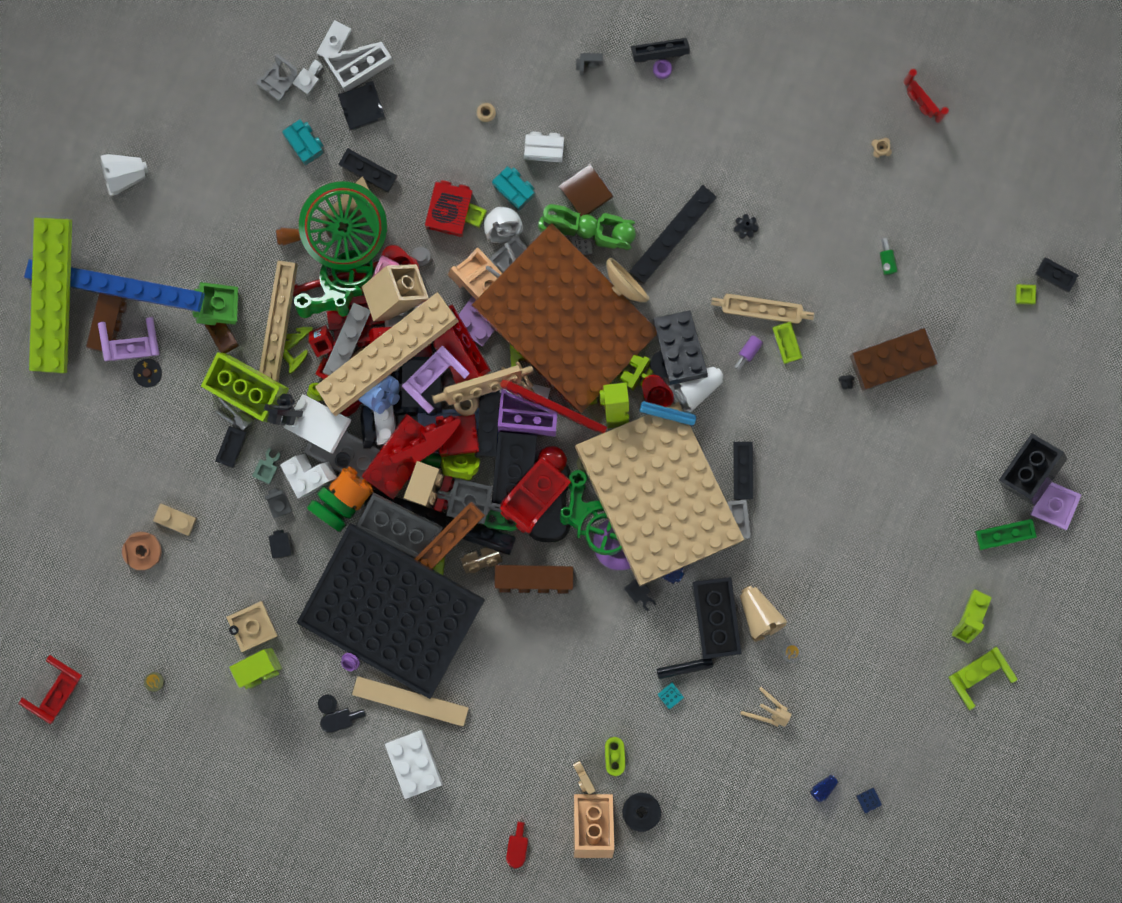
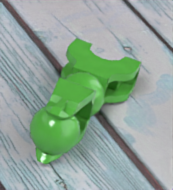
M554 204L545 207L543 216L538 222V228L541 232L547 228L543 222L552 223L563 235L575 236L577 233L579 237L584 239L593 237L595 244L599 247L613 249L618 247L631 250L630 244L636 237L633 227L635 222L633 220H624L622 217L608 213L602 214L596 220L591 215L580 216V213L573 212L565 206ZM554 211L557 215H549L548 212ZM603 224L615 226L612 230V238L602 235L604 230Z

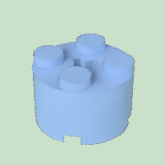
M389 375L358 400L378 414H382L385 409L387 410L392 404L395 405L399 401V382Z

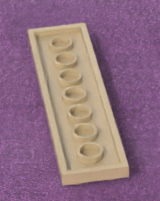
M437 292L315 387L331 413L337 416L459 321L442 296Z

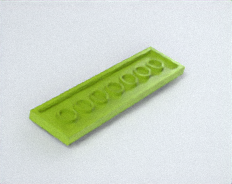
M34 217L29 371L67 373L72 219Z

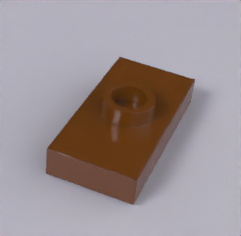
M226 323L204 324L221 353H228L239 346Z

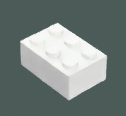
M423 729L385 744L405 799L443 784Z

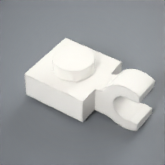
M315 60L310 66L309 71L303 68L293 84L309 95L320 81L316 75L323 68L322 64Z

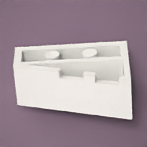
M382 42L358 47V49L342 51L330 56H323L344 92L352 90L393 64L392 57Z

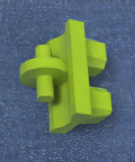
M633 355L629 364L637 368L634 375L625 370L620 377L624 383L627 382L628 389L632 391L635 390L641 378L640 386H642L643 380L654 372L648 369L646 374H644L651 362L646 356L642 358Z

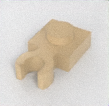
M581 762L574 763L573 766L581 780L578 784L582 791H587L588 795L595 792V788Z

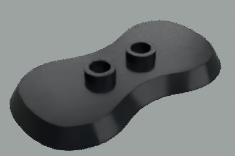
M566 464L561 473L569 479L571 472ZM569 485L534 525L529 534L534 540L557 542L567 536L570 525L560 522V514L562 508L566 507L565 498Z

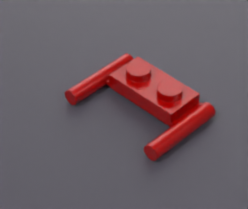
M911 69L903 81L905 85H909L906 89L908 96L912 101H916L920 105L919 108L925 116L928 115L930 118L935 116V121L941 123L948 114L949 109L943 107L940 110L920 85L913 80L917 70Z
M49 655L46 662L62 671L39 708L24 698H21L18 704L51 725L75 690L82 675Z

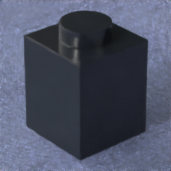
M284 530L273 531V535L268 536L272 559L294 556L290 533H285Z

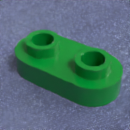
M490 510L486 515L484 525L488 528L507 531L518 529L515 526L517 523L509 525L508 520L500 512ZM491 515L496 517L493 523L489 522V516Z

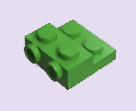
M200 282L198 288L194 289V291L203 292L205 295L201 311H193L192 316L196 318V323L215 325L218 322L235 325L237 322L238 287Z

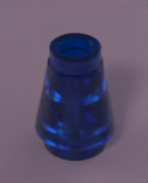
M830 774L814 785L810 794L819 803H822L828 799L839 782Z

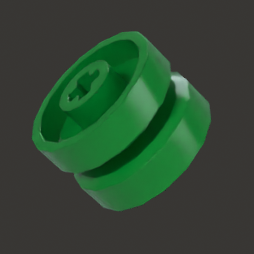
M322 486L317 496L325 504L322 505L318 501L312 500L307 509L341 533L346 523L339 517V514L347 519H351L356 510L339 500L334 495L335 492L332 493Z

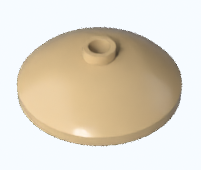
M609 258L606 262L608 277L614 285L612 287L613 291L617 295L623 294L633 301L647 302L649 296L641 285L617 261Z

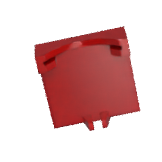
M475 414L456 416L459 418L460 424L450 438L439 448L441 457L480 452ZM435 417L436 424L441 423L444 417Z

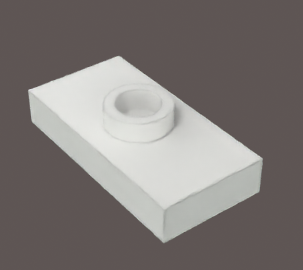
M334 20L316 52L317 55L323 57L340 53L352 31L351 28Z

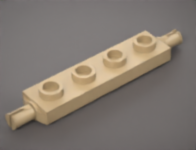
M727 293L723 299L712 297L711 305L721 306L725 314L785 323L791 321L792 324H799L802 319H814V312L803 311L801 304Z
M517 365L445 387L443 393L434 395L432 398L435 404L444 400L448 405L460 403L504 389L500 386L502 379L520 384L522 383L523 376L533 374L534 371L532 366L521 369Z

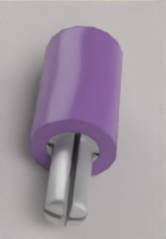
M751 335L739 352L741 358L735 365L737 370H740L746 361L751 362L763 345L760 339Z

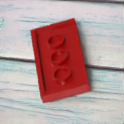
M406 414L361 477L394 499L413 473L416 463L412 462L409 457L393 464L388 454L392 453L391 450L396 447L402 446L404 448L410 445L409 442L414 439L420 438L422 440L423 437L420 432L425 430L424 426Z

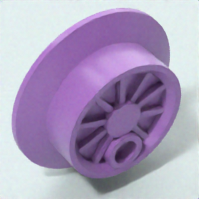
M608 519L598 527V529L604 530V535L595 534L593 544L600 549L604 536H607L604 550H613L619 547L620 543L609 537L610 533H614L612 527L609 533L606 532ZM623 550L614 555H600L595 552L598 560L610 569L627 570L631 568Z

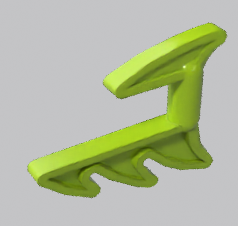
M312 327L296 328V331L300 332V334H286V339L289 341H285L283 358L290 366V374L295 372L303 363L309 352L305 350L294 359L288 351L309 335V332L314 330Z

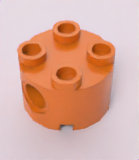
M349 466L347 469H342L340 475L330 484L329 489L330 491L334 489L336 491L334 495L347 506L353 508L355 505V510H360L366 499L373 493V485L357 475L358 472Z

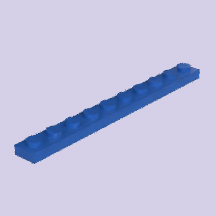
M31 259L28 260L24 278L32 280L33 260ZM71 267L70 288L195 312L201 311L205 295L203 292Z

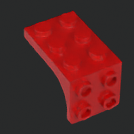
M541 456L503 499L500 506L501 514L507 520L512 519L517 523L515 526L524 533L526 531L530 534L539 518L566 489L571 480Z

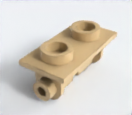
M483 548L480 549L482 554L480 557H478L477 551L464 555L461 561L466 574L476 573L481 568L497 565L502 561L499 552Z

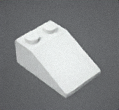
M302 394L294 408L295 410L303 411L302 417L296 416L294 425L285 424L284 428L333 454L351 419L341 414L334 416L328 407Z

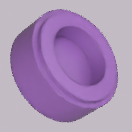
M666 59L657 60L653 66L654 75L659 79H666L670 76L672 72L671 63Z

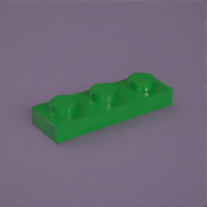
M1033 519L975 531L979 550L1037 538Z

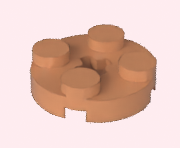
M147 532L133 533L122 547L124 561L136 570L153 568L159 563L162 554L159 540ZM140 546H143V548L147 549V552L144 554L145 556L143 557L141 556V554H137V550L140 549Z

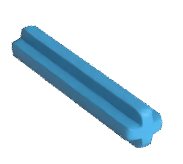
M645 401L640 406V412L688 425H694L696 421V415Z

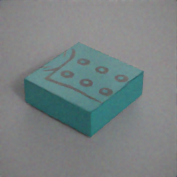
M672 682L657 694L668 709H671L684 698Z

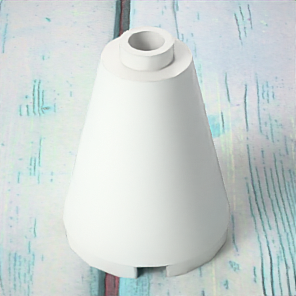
M706 368L708 377L669 386L673 392L675 402L683 405L684 412H692L723 383L722 379L724 376L719 368Z

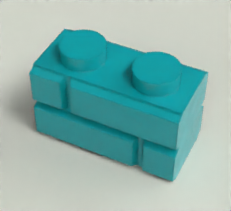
M299 119L284 129L282 133L306 166L324 153L321 149L324 145L318 137L314 139L311 135L313 130L308 122L303 123Z
M507 166L492 180V185L520 211L535 196L533 191L535 188L530 182H524L520 178L521 174L514 167L510 169Z

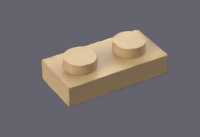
M160 503L153 521L190 536L197 518Z

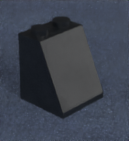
M412 357L402 365V385L430 357ZM444 372L421 394L434 408L429 414L402 387V408L404 413L411 416L418 415V413H426L429 416L442 414L443 401L435 404L432 396L443 393Z

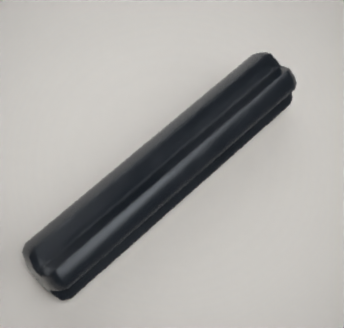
M712 658L699 659L658 668L657 676L659 679L713 668Z

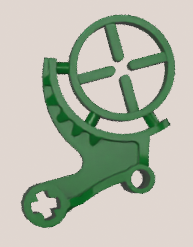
M349 250V257L358 255L355 250ZM345 252L341 253L337 258L345 259ZM372 259L369 261L370 266L355 268L357 273H368L362 280L354 282L355 274L353 270L333 268L331 270L334 281L331 282L328 278L329 267L322 265L319 278L325 294L321 298H310L308 294L304 293L297 295L294 299V304L298 315L301 318H309L313 314L333 310L338 311L340 316H347L352 298L362 295L363 291L360 287L373 277L374 265ZM336 272H350L349 282L341 281L336 276Z
M580 470L573 471L569 478L571 480L569 484L570 506L562 508L560 522L565 525L569 524L577 529V538L580 539V535H585L588 546L594 552L600 555H614L622 550L621 545L613 550H604L607 536H604L600 549L591 542L589 532L601 536L604 535V530L592 527L591 525L599 519L607 518L606 513H597L604 511L600 501L588 503L582 501L581 498L586 486L587 477ZM591 515H594V517L589 521L586 527V531L581 530V527L585 520ZM608 522L606 529L607 533L610 532L612 527L610 522ZM610 533L609 537L618 541L615 533Z

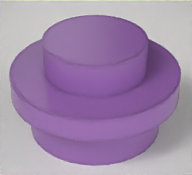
M345 653L342 656L341 665L345 670L353 671L360 666V661L355 655Z

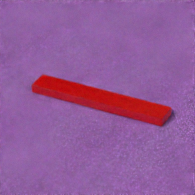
M502 379L500 386L516 395L553 410L557 414L595 432L605 433L607 430L606 426L511 381Z

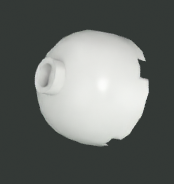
M496 207L485 218L484 230L487 239L490 238L491 242L502 243L511 240L510 236L514 234L516 236L520 235L523 231V224L519 215L513 209Z

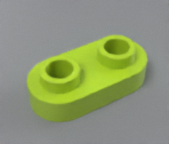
M610 737L605 743L606 770L612 776H619L625 770L624 743L619 737ZM612 743L618 744L616 750L611 749ZM617 762L619 764L618 769H613L612 763Z

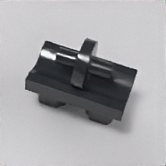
M282 394L277 399V404L279 405L265 404L264 410L269 412L267 422L275 425H280V422L286 425H294L296 416L302 417L303 415L302 410H295L292 406L295 404V401L290 394Z

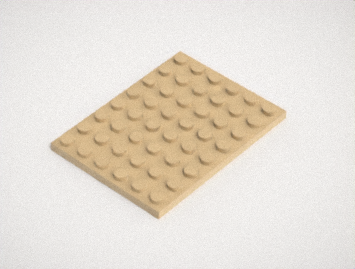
M679 402L667 407L683 411ZM648 414L575 445V449L639 586L744 541L742 533L690 425Z

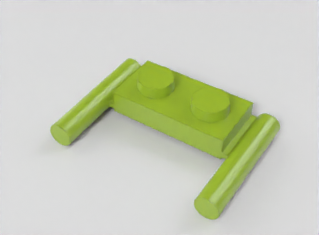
M997 646L948 677L969 710L973 709L975 704L966 692V689L997 671L1000 667L1011 683L1018 680Z

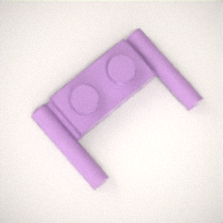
M153 317L146 318L149 337L109 341L106 323H98L104 361L160 355Z
M444 346L440 347L402 385L428 414L434 408L421 394L450 365L464 379L470 374Z

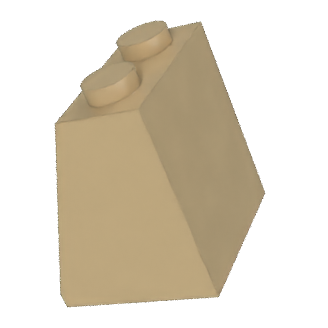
M417 264L388 265L362 286L373 321L390 320L429 299Z

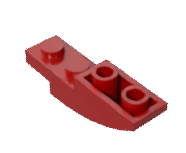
M450 415L443 418L442 422L437 425L432 423L425 426V430L420 432L423 439L417 438L410 441V445L404 448L399 446L392 449V453L388 454L390 461L395 464L410 457L411 461L416 463L426 458L450 438L460 424L459 418Z

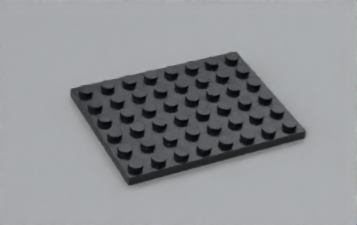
M350 523L303 609L297 624L431 699L486 599Z

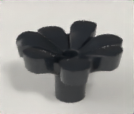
M744 214L742 218H736L735 222L738 225L733 228L734 232L740 231L739 237L742 239L746 235L749 238H753L754 232H757L759 229L755 225L757 219L755 217L749 219L748 214Z

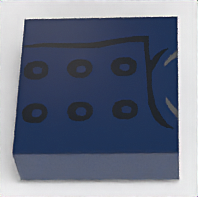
M874 787L856 795L865 814L882 806Z

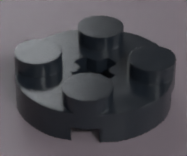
M638 792L630 795L624 802L622 815L626 824L632 830L646 832L660 821L661 807L657 799L651 794ZM641 806L647 811V814H644L643 817H639V813H636V810L640 809Z

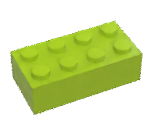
M217 352L201 384V387L262 422H267L269 412L264 410L265 404L279 405L277 404V399L282 394H287L289 390L286 386L231 355Z

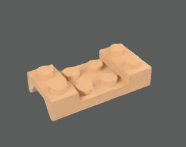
M476 248L466 260L458 266H453L448 276L459 288L464 287L477 300L497 279L486 269V266L491 267L500 275L502 272L479 248Z

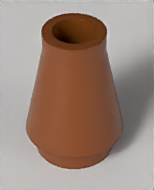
M280 227V229L276 230L278 245L282 244V246L301 240L299 229Z

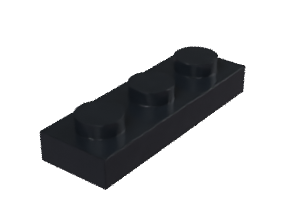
M687 38L631 46V53L634 63H643L648 60H662L668 57H681L690 54V47Z
M347 148L338 164L360 178L363 176L364 180L389 193L398 177L396 174Z
M733 442V500H753V442Z

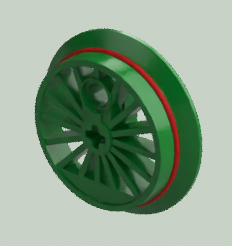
M332 182L318 188L307 198L300 212L299 234L302 244L312 258L329 268L347 270L366 264L377 255L386 238L387 218L382 204L370 190L353 182ZM340 194L349 195L344 214ZM337 195L339 215L329 200L331 196ZM353 198L357 205L350 213V215H348L351 201ZM325 200L335 218L321 208L319 204ZM315 209H317L332 221L313 217L312 215ZM360 209L362 213L353 218L356 212ZM363 217H365V219H366L365 222H357V223H355L356 221H358L359 219H361V218H363ZM311 220L327 224L321 228L310 229ZM340 222L348 223L346 231L343 229L338 230ZM369 225L373 232L355 227ZM318 232V239L314 241L311 233ZM323 232H330L332 238L329 241H324L321 238ZM354 232L373 236L374 238L371 244H369ZM351 235L368 248L361 253ZM347 238L358 254L355 257H349ZM342 239L344 242L345 259L337 258ZM337 241L334 256L327 255L328 249ZM318 243L326 246L323 251L317 246Z

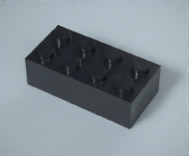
M726 577L692 582L702 659L742 654L732 578Z

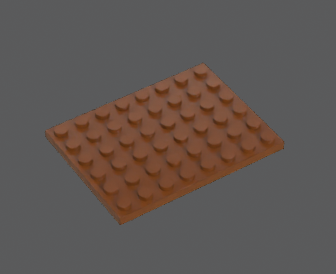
M552 223L471 305L580 414L600 395L599 392L603 390V385H609L630 363L633 355H638L657 335L656 328L623 294L619 296L613 291L612 287L614 285Z

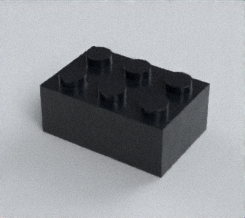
M1031 433L999 479L1002 487L1035 506L1067 461V457L1063 451Z

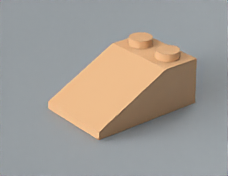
M574 794V858H613V794Z

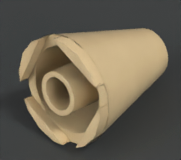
M748 586L741 591V603L754 642L765 639L764 636L769 634L771 636L786 626V619L757 587L752 588V586Z

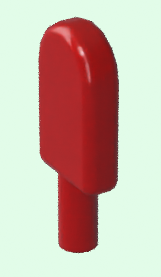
M517 821L515 836H509L506 854L507 864L514 869L522 867L527 852L528 838L523 837L525 822Z

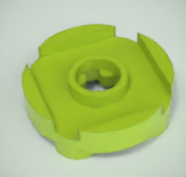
M475 453L442 457V473L445 476L462 478L466 481L471 480L473 475L479 470L480 459L474 456Z

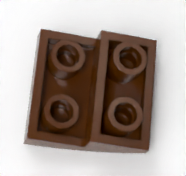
M590 164L559 186L560 190L571 202L573 208L577 213H580V216L589 215L613 198L607 186Z

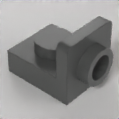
M580 53V59H576V70H580V76H584V65H588L589 68H598L599 65H603V53Z
M276 488L268 491L269 495L264 496L274 519L292 513L284 490Z

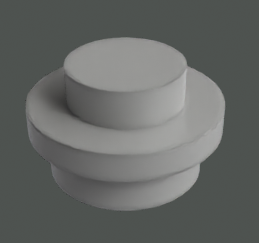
M417 247L411 257L417 260L419 266L428 264L431 258L430 252L424 247Z

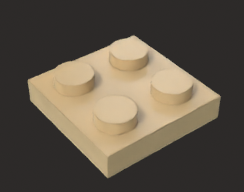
M263 601L226 617L230 627L235 625L239 628V632L234 636L241 652L278 637Z

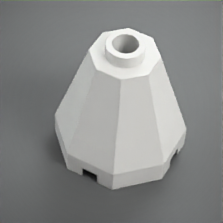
M110 154L100 156L110 196L118 195L143 180L145 173H148L146 162H142L141 158Z

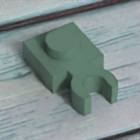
M270 448L266 451V461L260 459L252 477L271 484L278 470L274 463L281 458V453H277L275 458H271L270 453L272 449Z

